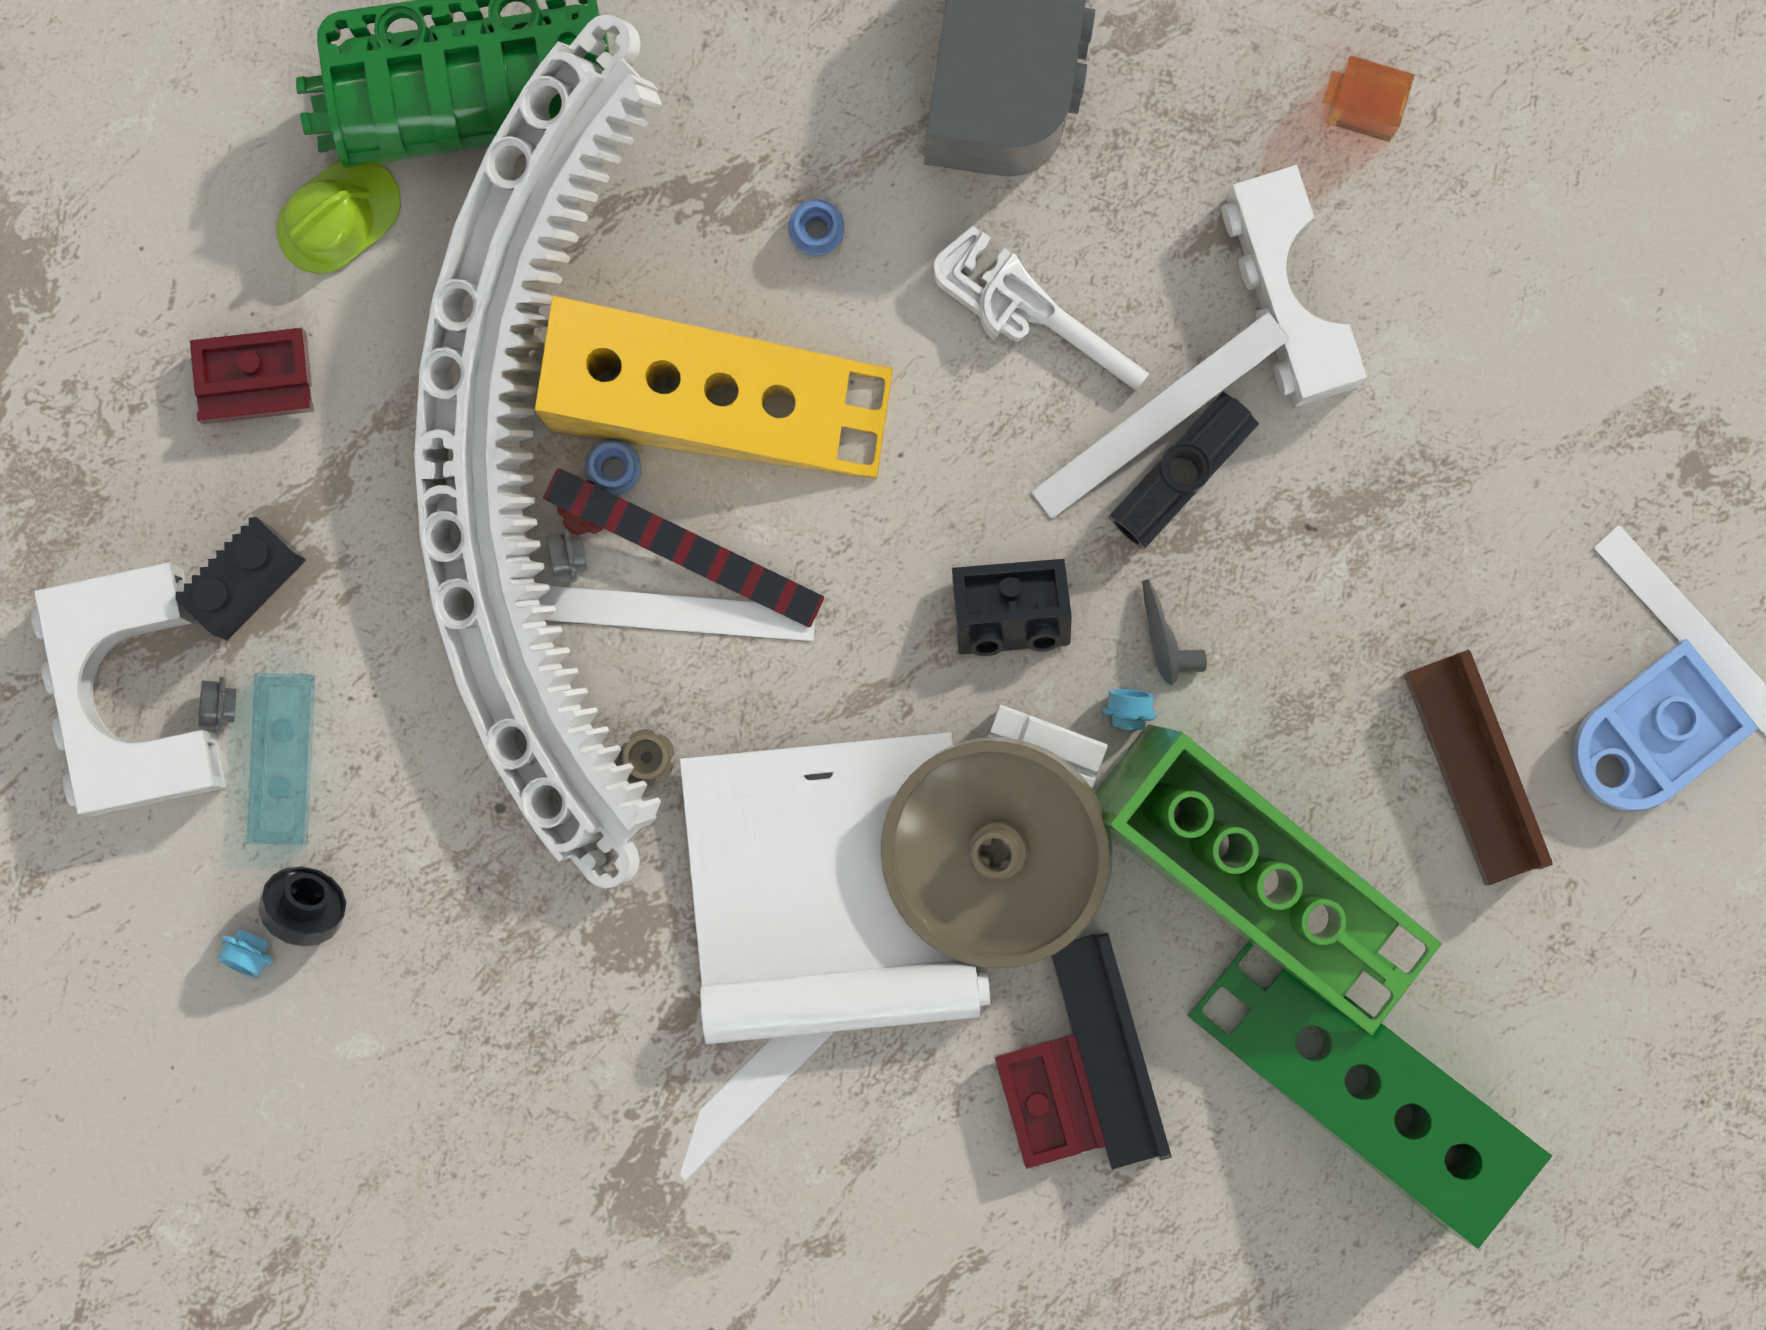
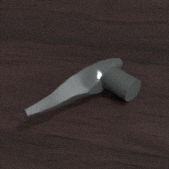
M1149 579L1142 581L1152 649L1161 676L1167 683L1172 685L1177 681L1179 673L1205 672L1207 667L1205 650H1178L1175 635L1165 620L1156 591Z

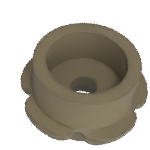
M649 729L639 730L631 734L628 743H624L621 746L619 764L631 763L634 768L628 778L633 783L643 780L647 785L651 781L659 783L665 780L673 769L671 758L675 754L674 748L670 740L664 735L657 736L654 731ZM645 752L652 754L653 758L650 763L642 761V755Z

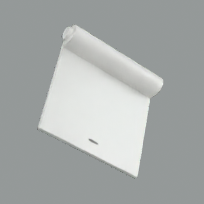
M952 732L680 759L702 984L700 1000L705 1044L980 1018V1006L991 1005L987 971L976 972V966L954 960L922 940L907 925L895 907L882 871V831L893 798L908 777L926 760L953 745Z

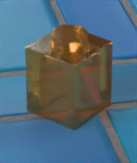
M1350 55L1341 72L1332 70L1329 75L1322 97V103L1331 105L1326 124L1390 142L1400 127L1415 74Z

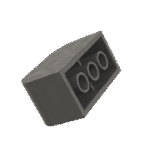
M946 0L926 132L924 165L1007 177L1024 175L1044 165L1053 156L1061 142L1068 113L1078 114L1085 86L1087 64L1077 63V59L1086 60L1096 9L1085 7L1086 0Z

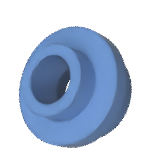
M819 199L809 200L800 204L791 214L788 226L789 235L794 246L802 253L810 256H823L834 251L841 243L844 236L843 217L833 204ZM812 221H821L827 226V231L822 237L814 238L807 234V225Z
M607 439L597 443L589 451L585 460V474L589 483L618 496L627 493L637 484L641 475V461L636 450L630 444L618 439ZM610 459H619L624 464L622 474L616 478H609L603 472L605 463Z

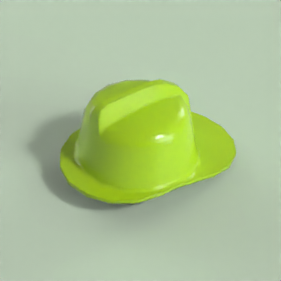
M338 161L298 188L281 208L276 225L278 244L285 257L299 269L315 274L335 272L349 264L354 258L384 236L396 222L401 207L400 189L393 175L379 163L344 168L341 161Z

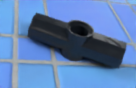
M1223 391L1180 439L1167 449L1158 463L1115 508L1108 518L1126 538L1145 550L1256 429L1259 423L1243 404ZM1176 458H1187L1192 461L1197 468V480L1190 484H1181L1174 480L1169 471L1170 461Z

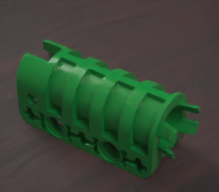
M413 0L330 14L321 22L317 32L322 75L296 78L297 94L324 92V94L310 97L314 113L306 112L300 114L303 132L305 135L326 134L317 136L318 152L322 153L336 149L344 168L489 147L524 86L556 43L559 41L570 46L591 20L601 16L597 0H578L579 4L583 5L575 4L566 6V0H545L548 9L541 10L537 0ZM512 2H522L531 9V13L506 17L500 15L502 9ZM489 6L488 17L484 18L480 8ZM463 12L467 20L453 22V13ZM426 15H432L431 18L435 24L430 26V28H428L424 20ZM400 18L410 19L418 27L417 30L396 33L387 32L390 24ZM375 23V34L370 33L367 27L368 24ZM349 28L354 36L345 40L339 46L331 44L332 41L340 39V30ZM606 32L602 38L607 45L604 52L610 53ZM588 52L583 57L584 59L590 60L595 64L599 65L601 69L604 70V68L596 61V59L599 56ZM560 93L556 94L549 104L551 119L559 114L562 107Z

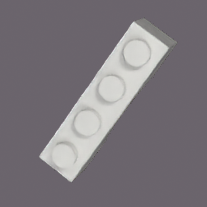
M1294 165L1233 184L1226 196L1227 204L1221 207L1222 216L1229 236H1238L1244 256L1239 258L1241 276L1248 290L1255 288L1262 308L1256 311V319L1258 320L1269 312L1289 338L1285 344L1276 350L1279 362L1273 365L1275 379L1283 396L1290 394L1295 408L1358 388L1367 379V375L1350 324L1325 321L1311 314L1295 298L1288 282L1286 262L1290 246L1308 229L1315 218L1298 166Z

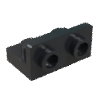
M1064 559L952 568L959 654L992 656L1001 651L1022 649L1045 652L1059 646H1067L1071 643L1072 614Z

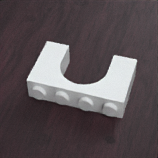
M170 562L34 591L37 606L31 608L32 626L37 638L44 640L48 660L42 663V678L48 694L55 697L58 717L53 718L52 721L53 736L58 749L65 751L69 773L63 775V788L69 805L71 807L76 806L77 815L97 816L226 788L216 733L198 730L146 742L129 743L117 737L105 726L94 703L93 686L96 672L103 658L113 647L133 636L194 623L193 616L176 601V592H184V583H186L184 569Z

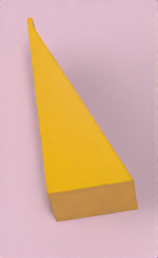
M552 295L535 411L552 433L601 440L618 439L629 444L877 479L893 368L867 364ZM611 369L621 370L615 380L609 382L599 381L604 372ZM849 375L878 378L885 382L880 409L872 410L845 404ZM665 377H674L680 380L678 388L672 393L659 394L653 391L656 383ZM720 385H730L738 390L736 400L728 406L714 405L708 398L711 391ZM775 393H785L794 399L796 405L794 411L789 416L775 418L764 410L765 401ZM842 428L876 435L877 442L872 464L865 465L837 459Z

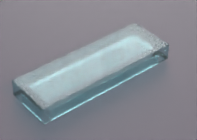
M254 674L246 843L308 844L315 691L314 675Z

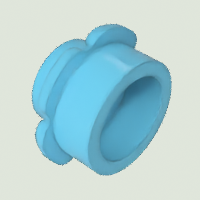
M1111 689L1109 690L1108 705L1101 708L1103 714L1112 716L1111 725L1113 727L1125 730H1144L1146 721L1157 718V713L1153 710L1154 695L1140 690Z
M238 930L234 938L222 936L220 939L223 942V947L217 960L239 973L258 979L265 965H272L273 959L265 953L269 944L249 932Z

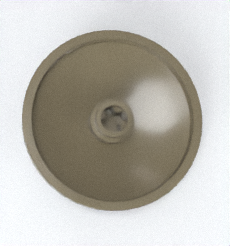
M1002 737L977 738L952 745L936 753L917 768L900 787L893 798L883 825L881 838L882 871L888 892L898 912L907 925L928 945L954 960L969 965L998 969L1029 965L1056 954L1076 939L1090 923L1105 896L1110 880L1113 853L1110 829L1103 822L1104 810L1096 794L1078 771L1065 760L1047 749L1026 741Z

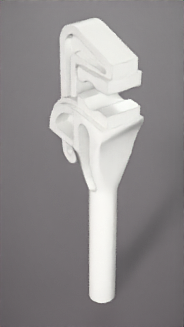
M975 226L970 227L938 254L933 266V278L936 284L977 314L981 326L993 341L1001 332L1009 339L1020 342L1028 335L1030 330L1028 322L1045 324L1135 391L1138 390L1149 375L1139 365L1059 308L1027 273L1016 254L1010 252L1005 247L996 259L995 268L986 271L980 284L984 286V289L964 275L962 271L972 275L976 266V259L983 255L991 239L990 236Z

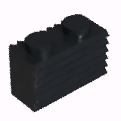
M249 517V526H241V534H232V542H224V550H216V559H208V567H200V575H192V583H184V592H176V601L213 636L215 635L228 641L306 559L272 526L257 517Z

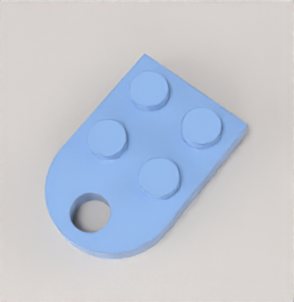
M1684 639L1603 701L1584 718L1578 727L1573 741V765L1584 789L1600 803L1618 810H1645L1656 807L1672 798L1759 728L1688 639ZM1604 755L1616 757L1623 766V778L1613 788L1604 786L1596 776L1597 762Z

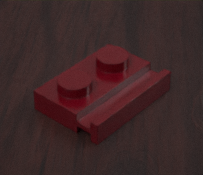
M303 328L190 340L194 392L198 403L197 421L200 423L210 424L314 412L310 388L312 383L307 333Z
M1069 1034L1061 1038L994 1055L1026 1169L1078 1155L1081 1152L1095 1148L1106 1147L1075 1034Z

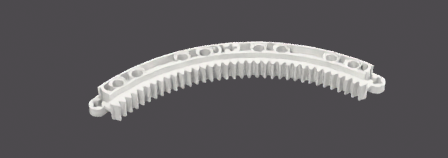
M606 14L591 20L570 46L559 41L556 43L524 86L482 160L455 222L432 298L419 369L414 450L421 548L433 611L459 692L490 760L538 837L558 862L571 859L588 881L604 889L625 884L633 879L637 873L640 862L639 853L630 839L640 828L650 825L657 818L656 813L661 801L658 797L647 801L641 799L647 787L644 780L629 784L627 779L634 768L633 765L628 763L616 766L614 761L621 751L620 746L615 745L604 748L602 742L609 733L608 727L592 728L590 723L598 714L597 708L582 709L580 703L588 694L587 689H572L570 686L571 681L579 673L578 669L562 668L561 662L571 652L569 647H554L553 641L563 631L560 626L546 625L545 620L556 611L555 606L543 605L539 602V598L550 590L549 584L535 583L533 578L545 569L544 563L529 559V554L541 546L540 541L528 539L525 535L526 531L537 525V519L523 516L522 510L534 504L535 498L521 493V487L532 482L533 475L521 471L520 464L533 459V453L520 448V441L533 437V431L522 426L521 419L535 413V409L523 403L522 399L523 396L537 392V386L525 380L526 373L540 370V364L529 357V351L544 349L545 343L533 335L534 329L548 327V320L539 313V308L551 306L552 296L545 291L546 285L561 284L562 278L552 269L554 263H569L570 257L562 250L561 244L562 242L577 243L579 237L571 229V221H587L588 216L579 205L582 200L597 202L599 197L590 184L593 180L607 183L610 179L602 167L604 161L619 164L622 160L614 147L617 141L628 145L634 143L635 140L628 129L630 123L646 127L648 121L642 108L645 105L657 110L662 107L657 94L658 88L651 81L643 79L631 67L639 55L641 46L637 30L627 21ZM606 32L618 35L615 42L620 49L615 55L604 52L607 45L602 38ZM588 52L599 56L596 59V61L604 68V70H602L599 65L595 64L590 60L584 59L583 57ZM560 93L562 107L559 114L551 119L549 104L552 98ZM524 153L526 168L521 177L517 179L514 174V164L519 155ZM470 294L473 300V311L470 317L465 319L462 312V304L464 299ZM457 362L461 369V377L459 383L454 387L450 380V371L454 363ZM448 450H453V461H448ZM447 479H455V485H447ZM455 523L461 532V542L457 549L453 546L450 538L451 529ZM467 590L474 599V609L470 616L463 607V598ZM518 729L524 733L527 740V749L524 754L517 749L515 743V734ZM552 787L560 793L562 798L560 812H557L550 803L549 794ZM602 835H604V837L596 844L599 849L587 852L583 848L584 846L591 845L592 843L598 841L602 837ZM615 850L619 855L614 863L618 870L606 872L602 867L606 861L603 852L607 853Z

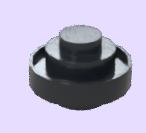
M303 866L290 867L273 874L265 883L258 911L262 924L273 936L285 943L298 946H312L331 939L339 930L345 915L347 902L342 888L332 877L317 869Z

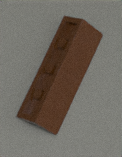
M1468 649L1404 673L1403 675L1484 885H1492L1532 869H1543L1553 865L1471 651Z

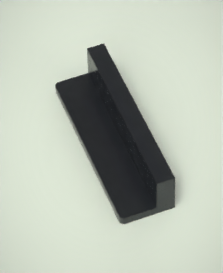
M1102 931L1074 939L1068 946L1052 955L1051 959L1071 1030L1075 1034L1106 1143L1105 1150L1110 1168L1116 1169L1155 1157L1160 1161L1172 1158L1109 934Z

